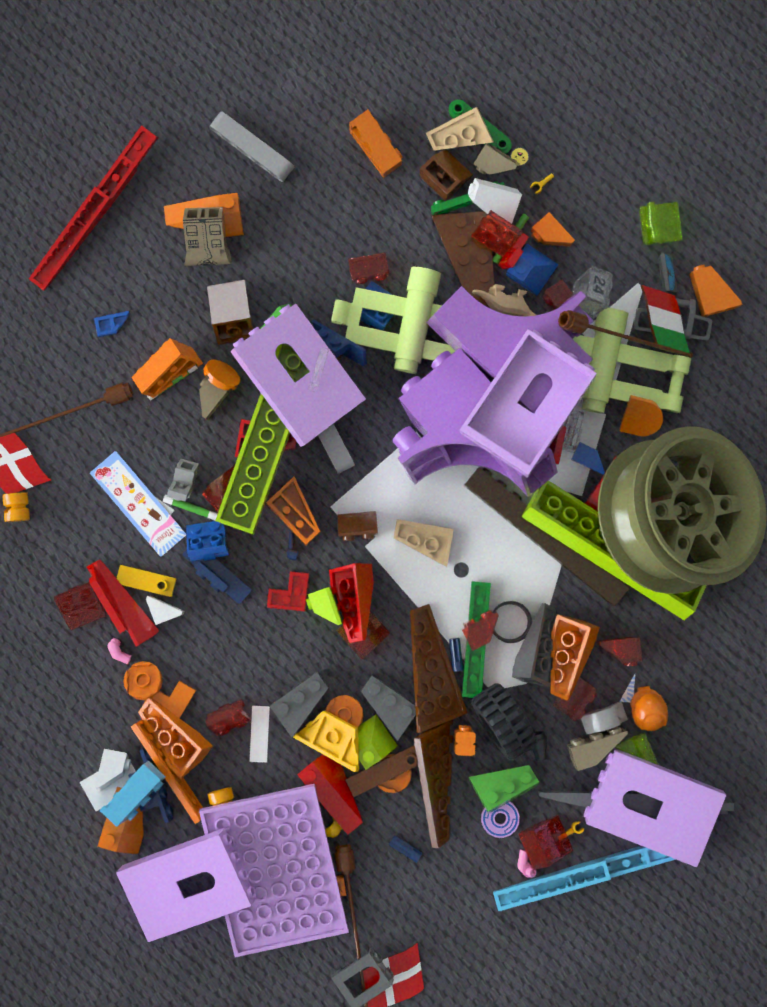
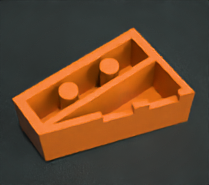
M368 109L349 122L351 135L383 178L402 165L401 158L403 157L397 148H393L390 138L386 133H383L379 123Z
M169 338L137 370L132 379L142 394L154 398L172 386L173 380L180 375L185 377L190 368L196 364L199 367L203 362L192 347Z
M294 476L266 504L307 546L320 533V530Z

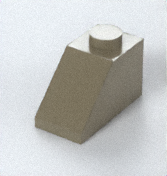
M487 143L474 162V165L477 166L476 169L484 175L488 173L490 175L516 169L520 163L490 143Z
M206 376L200 383L201 388L199 391L202 417L208 420L231 390L217 388Z

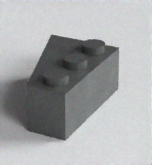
M318 671L270 705V708L291 737L295 735L329 688Z

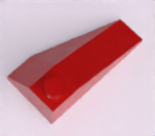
M354 563L330 569L331 591L333 595H336L338 611H341L344 617L342 623L349 643L365 641L374 584L372 564Z
M322 754L297 774L305 785L315 784L318 801L347 835L363 823L352 792L345 780L346 776L341 764Z

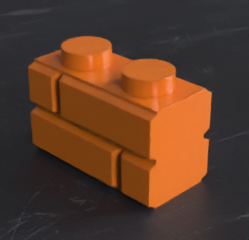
M459 725V728L454 730V752L457 755H475L474 743L476 734L470 725Z

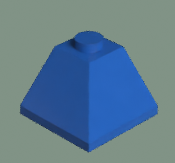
M526 244L522 249L524 252L514 267L508 269L506 276L538 296L558 264L529 244Z

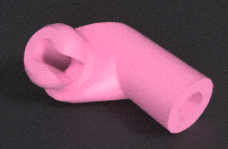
M116 638L111 639L108 643V649L112 658L129 664L132 655L121 652L119 647L120 640Z
M520 849L518 869L525 877L533 878L536 876L537 871L528 862L529 851Z

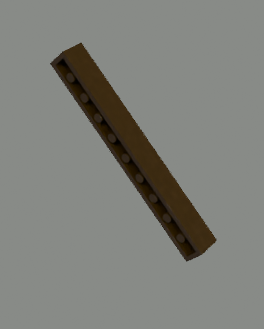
M478 467L464 484V487L609 604L616 606L629 589L626 583L524 519L522 515L528 504L526 505L521 501L522 497L515 491L511 493L507 490V485L502 480L498 479L496 481L492 478V473L487 468L483 467L481 469Z

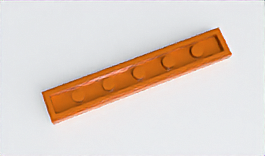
M143 720L131 726L132 730L160 772L166 776V781L195 824L201 821L199 810L203 806L185 779L180 778L166 764L163 752L156 746L157 741L153 734L148 731Z

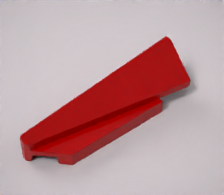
M97 560L87 566L92 576L89 578L90 585L119 633L127 630L135 646H138L159 632L158 628L102 560Z

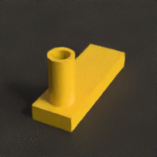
M120 565L117 580L121 585L169 597L173 596L177 578Z

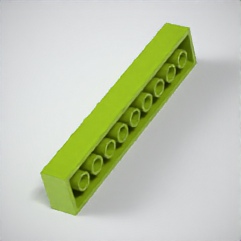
M280 344L277 347L275 355L294 382H297L310 372L290 345ZM260 394L215 520L253 535L255 534L290 435L289 430L262 394Z
M549 480L534 492L522 515L524 519L682 620L687 619L696 611L707 585H700L695 589L678 594L659 593L639 585L621 570L608 551L602 536L599 516L596 510Z

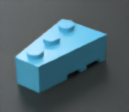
M150 761L144 763L131 776L123 788L114 794V798L108 805L103 806L99 811L116 827L126 820L131 821L138 814L136 811L140 805L144 807L151 799L149 795L153 791L157 792L163 786L162 780L166 776Z

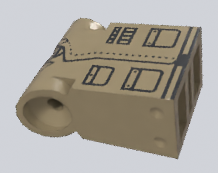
M223 207L185 208L183 227L187 253L184 266L232 264L230 250L226 243Z

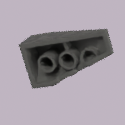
M546 603L541 604L515 658L512 669L513 678L522 682L551 688L553 657H551V651H553L551 632L556 619V609Z

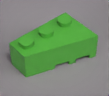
M529 765L469 777L472 787L488 814L539 785V781Z

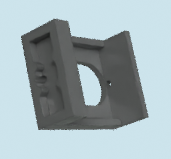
M372 947L367 954L344 969H338L332 976V980L351 1007L362 1006L393 984V972L389 967H385L382 962V956L378 951L375 952ZM366 967L376 968L380 974L379 981L366 991L358 994L349 978Z

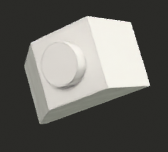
M104 749L95 784L97 791H102L122 778L125 770L129 771L131 759H128L127 753Z

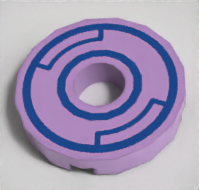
M512 802L503 805L489 814L485 807L481 812L483 828L494 837L504 838L510 836L519 825L520 816ZM503 813L506 816L505 821L497 823L495 821L496 814Z

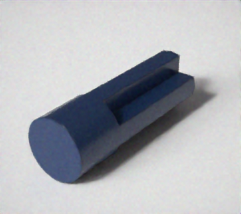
M460 638L449 639L452 670L453 672L463 671Z
M395 835L389 843V846L416 863L422 855V852Z

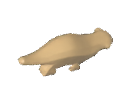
M498 284L490 287L489 293L481 290L472 291L473 294L481 296L490 309L512 316H536L529 309L523 298L527 291L518 290V293L506 295L501 292L505 286Z

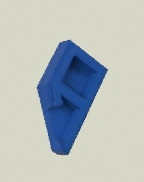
M125 311L94 318L97 336L103 337L117 334L129 317L130 312Z
M579 442L571 460L604 475L605 471L598 451Z

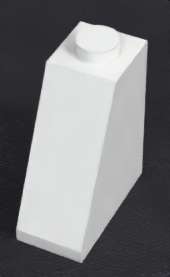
M475 178L474 182L469 186V197L505 230L510 231L522 194L518 189Z

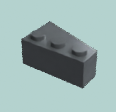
M371 675L361 692L398 741L416 715L415 704L374 675Z

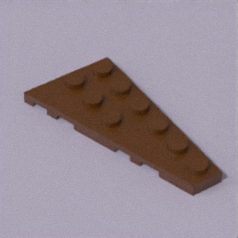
M484 211L432 215L433 222L436 225L461 286L478 302L490 308L481 296L472 293L473 290L489 293L490 287L494 285L489 215Z
M430 604L410 610L417 733L468 713Z
M453 719L430 728L414 738L432 848H439L449 841L450 816L447 815V806L451 800V796H448V786H451L452 755L449 753V745L453 740V735H450V725H453Z

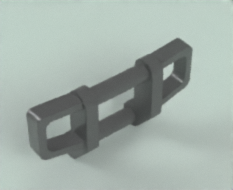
M676 298L679 307L688 308L685 329H683L685 338L689 340L690 338L709 340L712 320L695 314L696 299L684 300ZM637 308L633 324L634 329L652 332L651 328L638 326L639 315L641 312H647V308ZM694 318L707 321V329L704 336L692 334Z

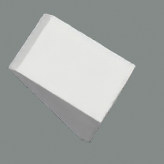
M147 596L146 598L155 625L184 615L185 611L152 596Z

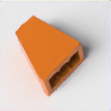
M696 266L694 271L689 274L701 316L714 315L742 305L741 300L712 266Z

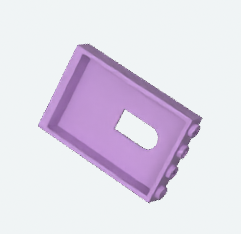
M288 304L279 311L281 315L276 318L274 316L268 318L264 322L265 326L259 329V327H256L248 333L250 335L249 338L246 340L241 338L233 344L235 348L231 350V353L300 447H302L366 398L297 304H294L292 307ZM280 344L290 345L310 371L297 382L293 381L275 355L276 348Z
M527 329L460 428V434L526 477H529L597 374L591 365L587 363L583 365L577 361L578 358L574 354L561 351V347L553 341L547 342L543 339L541 333L536 330L530 331L529 329ZM546 374L552 379V388L536 412L532 413L517 402L536 375Z
M613 748V751L609 752L606 757L605 763H607L605 771L601 770L599 774V786L594 788L591 799L593 801L591 806H587L585 809L584 817H586V824L697 867L725 800V792ZM634 790L663 801L657 819L626 808L623 804L624 794Z
M225 828L124 864L116 872L148 942L250 907L256 899V891L248 881L247 871L242 868L240 856L234 850L231 836L226 832ZM201 872H208L214 877L215 885L212 889L187 898L183 897L177 881Z

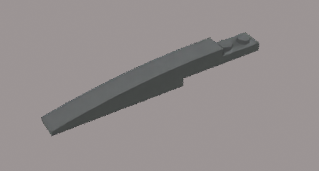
M538 790L540 797L587 807L591 806L593 801L591 799L593 791ZM628 791L623 796V804L626 808L646 816L657 817L663 801L656 800L640 792ZM724 801L719 814H728V811H734V803Z

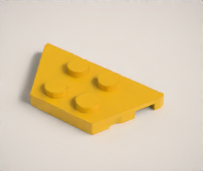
M322 711L313 721L305 725V728L294 735L293 738L353 772L359 770L358 728L330 712Z

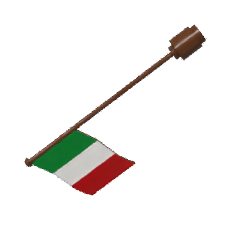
M644 285L640 287L645 298L649 325L655 343L590 325L585 314L571 310L563 311L558 319L559 325L564 330L582 334L587 328L689 358L693 357V353L689 351L680 309L675 295Z

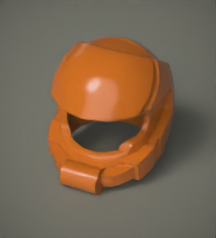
M650 686L638 687V692L633 695L630 701L631 713L635 724L641 730L655 731L662 726H666L668 708L662 696L655 690L650 689Z

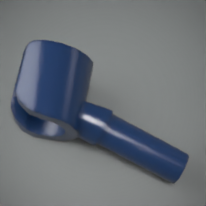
M289 533L287 558L296 561L299 550L293 549L294 533Z

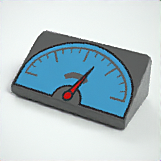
M661 253L658 257L662 291L676 293L677 285L673 257L670 254Z

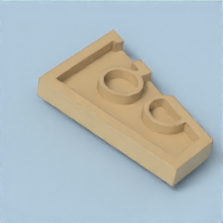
M478 107L426 133L433 150L494 142Z
M397 519L394 539L447 567L454 529Z

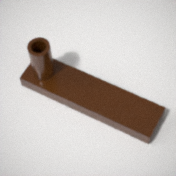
M412 745L374 764L367 770L364 769L346 778L345 780L353 796L356 797L418 766L416 749Z

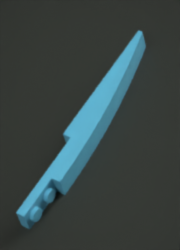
M638 846L494 891L493 895L498 911L608 881L612 877L676 859L649 848Z

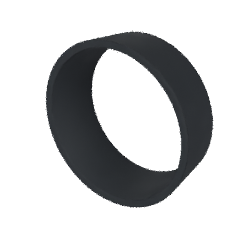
M506 601L495 607L490 617V627L493 634L505 643L522 641L532 625V617L529 610L523 604L516 601ZM504 605H516L527 616V628L518 638L505 639L498 635L493 627L494 614Z

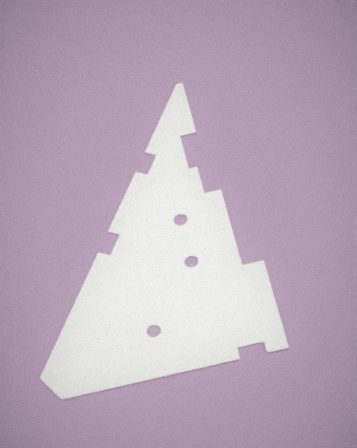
M639 283L610 307L629 313L625 329V335L628 336L630 335L636 309L642 294ZM587 328L582 334L594 338L595 331ZM622 338L621 344L627 345L628 339ZM616 363L613 380L617 379L621 363ZM582 398L563 425L566 426V433L560 462L556 464L558 473L549 480L564 491L580 496L583 494L590 469L571 460L579 442L596 450L606 416L604 413H594L581 409ZM397 448L336 501L331 508L337 515L376 511L378 535H374L375 539L370 541L365 547L418 608L430 604L438 630L448 642L451 638H460L462 659L464 661L471 581L491 583L483 683L487 687L494 683H499L504 688L527 684L512 677L515 658L524 639L517 643H505L499 640L491 630L490 617L495 607L506 601H516L523 604L529 610L533 623L541 604L546 603L550 605L562 565L464 487V484L477 468L480 467L482 469V466L458 465L447 467L426 476L417 484H414L398 460L400 450ZM487 468L492 473V478L496 481L498 479L502 480L507 485V490L511 493L515 491L522 497L521 501L527 505L530 502L533 494L527 497L508 477ZM397 519L454 529L447 567L394 539ZM460 562L467 564L469 567V573L462 578L457 577L454 573L455 565ZM504 605L494 614L493 627L496 633L505 639L518 638L527 628V616L516 605Z

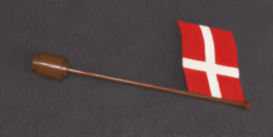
M122 382L105 389L106 392L103 393V398L0 434V488L6 494H10L51 481L42 471L31 451L18 437L16 432L106 401L107 404L110 403L111 406L129 401L131 397H134L130 384Z
M345 844L336 846L334 855L337 871L346 877L357 959L361 958L349 877V874L353 873L352 870L356 869L351 845ZM417 942L405 951L383 959L382 962L385 967H389L394 974L393 984L366 1002L364 1006L388 1007L409 999L424 989ZM368 967L360 971L362 992L379 981L380 974L376 968Z

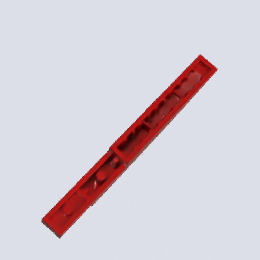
M141 125L100 184L93 188L29 277L31 282L45 291L137 172L136 168L158 139L157 136Z

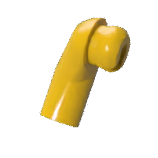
M334 818L332 825L325 829L327 837L332 838L337 837L342 830Z

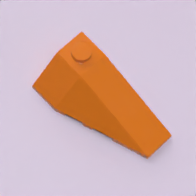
M152 698L147 699L138 712L148 731L153 734L157 741L156 746L163 752L166 764L180 778H183L196 767L213 747L198 731Z
M117 787L115 793L119 792L122 788ZM140 807L136 810L138 814L131 821L126 820L117 827L106 818L97 847L119 853L138 854L144 836L143 811L140 810Z

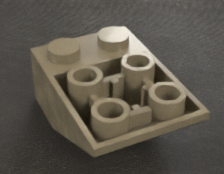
M617 726L608 729L606 733L597 732L589 734V738L586 739L578 737L570 740L571 743L567 744L573 767L580 771L596 766L628 732Z

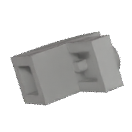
M184 459L179 460L175 468L173 482L168 489L167 497L185 502L187 498H190L198 471V463Z
M617 702L603 709L593 710L580 716L586 734L605 731L621 725L620 723L628 720L622 702Z

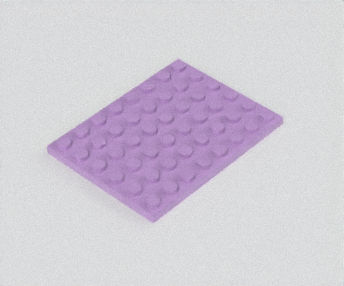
M315 784L205 807L199 810L205 835L225 828L226 832L231 836L232 846L238 852L242 868L247 871L248 881L256 891V899L252 906L225 915L235 957L349 933Z

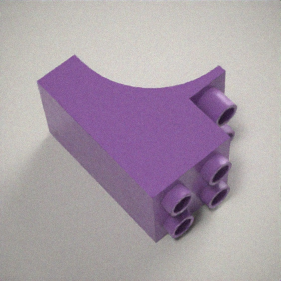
M461 286L426 322L455 351L460 348L491 383L527 329L538 331L547 342L553 341L561 347V351L574 354L578 358L577 361L583 365L584 363L589 364L593 360L573 340L575 336L578 337L581 334L564 330L558 323L560 314L567 310L585 314L590 325L594 321L579 306L586 297L581 291L551 312L523 317L494 311L478 302ZM546 374L536 375L517 403L530 412L535 413L552 388V379Z
M460 348L453 354L449 351L441 353L432 362L431 367L433 370L423 379L415 376L402 387L401 392L403 395L399 400L411 423L423 437L420 438L408 426L396 434L393 438V443L400 450L398 460L414 484H417L426 476L447 467L475 465L490 468L503 474L529 497L558 473L553 452L549 447L529 477H526L460 434V428L491 384Z

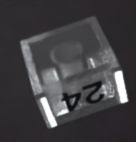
M591 266L574 282L572 296L580 291L586 296L579 306L592 319L609 306V293L613 286V282H611L612 273L595 266Z

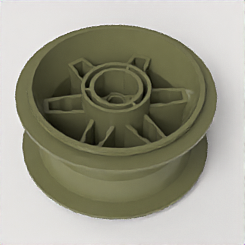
M688 426L676 428L664 433L655 440L643 441L628 447L610 464L599 491V524L608 551L626 575L639 585L655 592L678 594L695 589L700 585H716L728 582L738 577L751 565L764 539L766 505L758 476L749 460L736 445L721 434L709 429ZM671 460H673V461H675V462L678 463L677 468H676L675 465L671 462ZM688 555H690L696 563L686 562Z

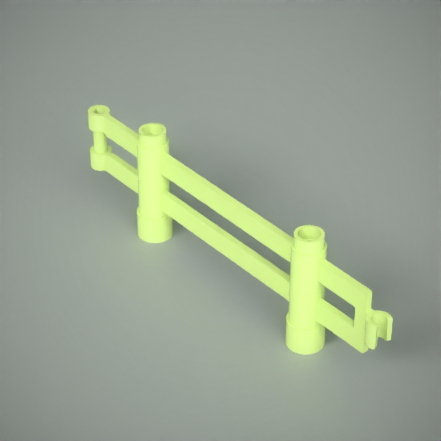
M411 267L407 285V298L356 287L353 303L342 300L335 301L332 323L348 326L345 338L357 345L394 352V359H396L395 370L416 374L418 364H421V359L434 361L436 357L445 351H449L451 354L455 352L450 345L426 340L428 330L426 322L442 306L433 304L434 297H437L441 273L422 267ZM599 307L595 326L625 334L629 313L615 308ZM362 308L402 316L400 333L396 334L359 326ZM594 330V338L582 335L573 338L593 359L589 365L597 373L582 397L581 409L603 414L609 398L628 402L630 395L656 402L660 409L664 411L681 412L683 397L680 394L684 375L689 373L691 358L621 344V337ZM616 363L660 372H673L669 392L663 393L659 389L613 380Z

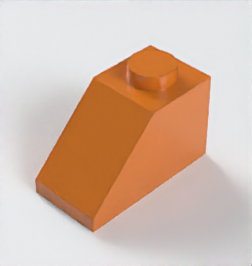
M550 212L531 229L533 239L537 243L541 242L543 245L571 246L575 241Z

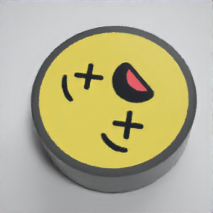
M517 147L512 150L510 157L520 163L518 166L520 168L528 163L529 153L525 148Z

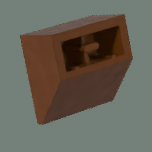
M445 149L433 155L420 168L419 176L447 201L473 174Z

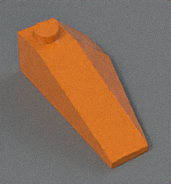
M238 193L216 195L164 206L166 226L184 229L183 216L185 208L223 207L226 237L244 235Z
M557 614L551 632V639H553V651H551V657H553L551 694L569 701L594 647L600 627L583 620Z

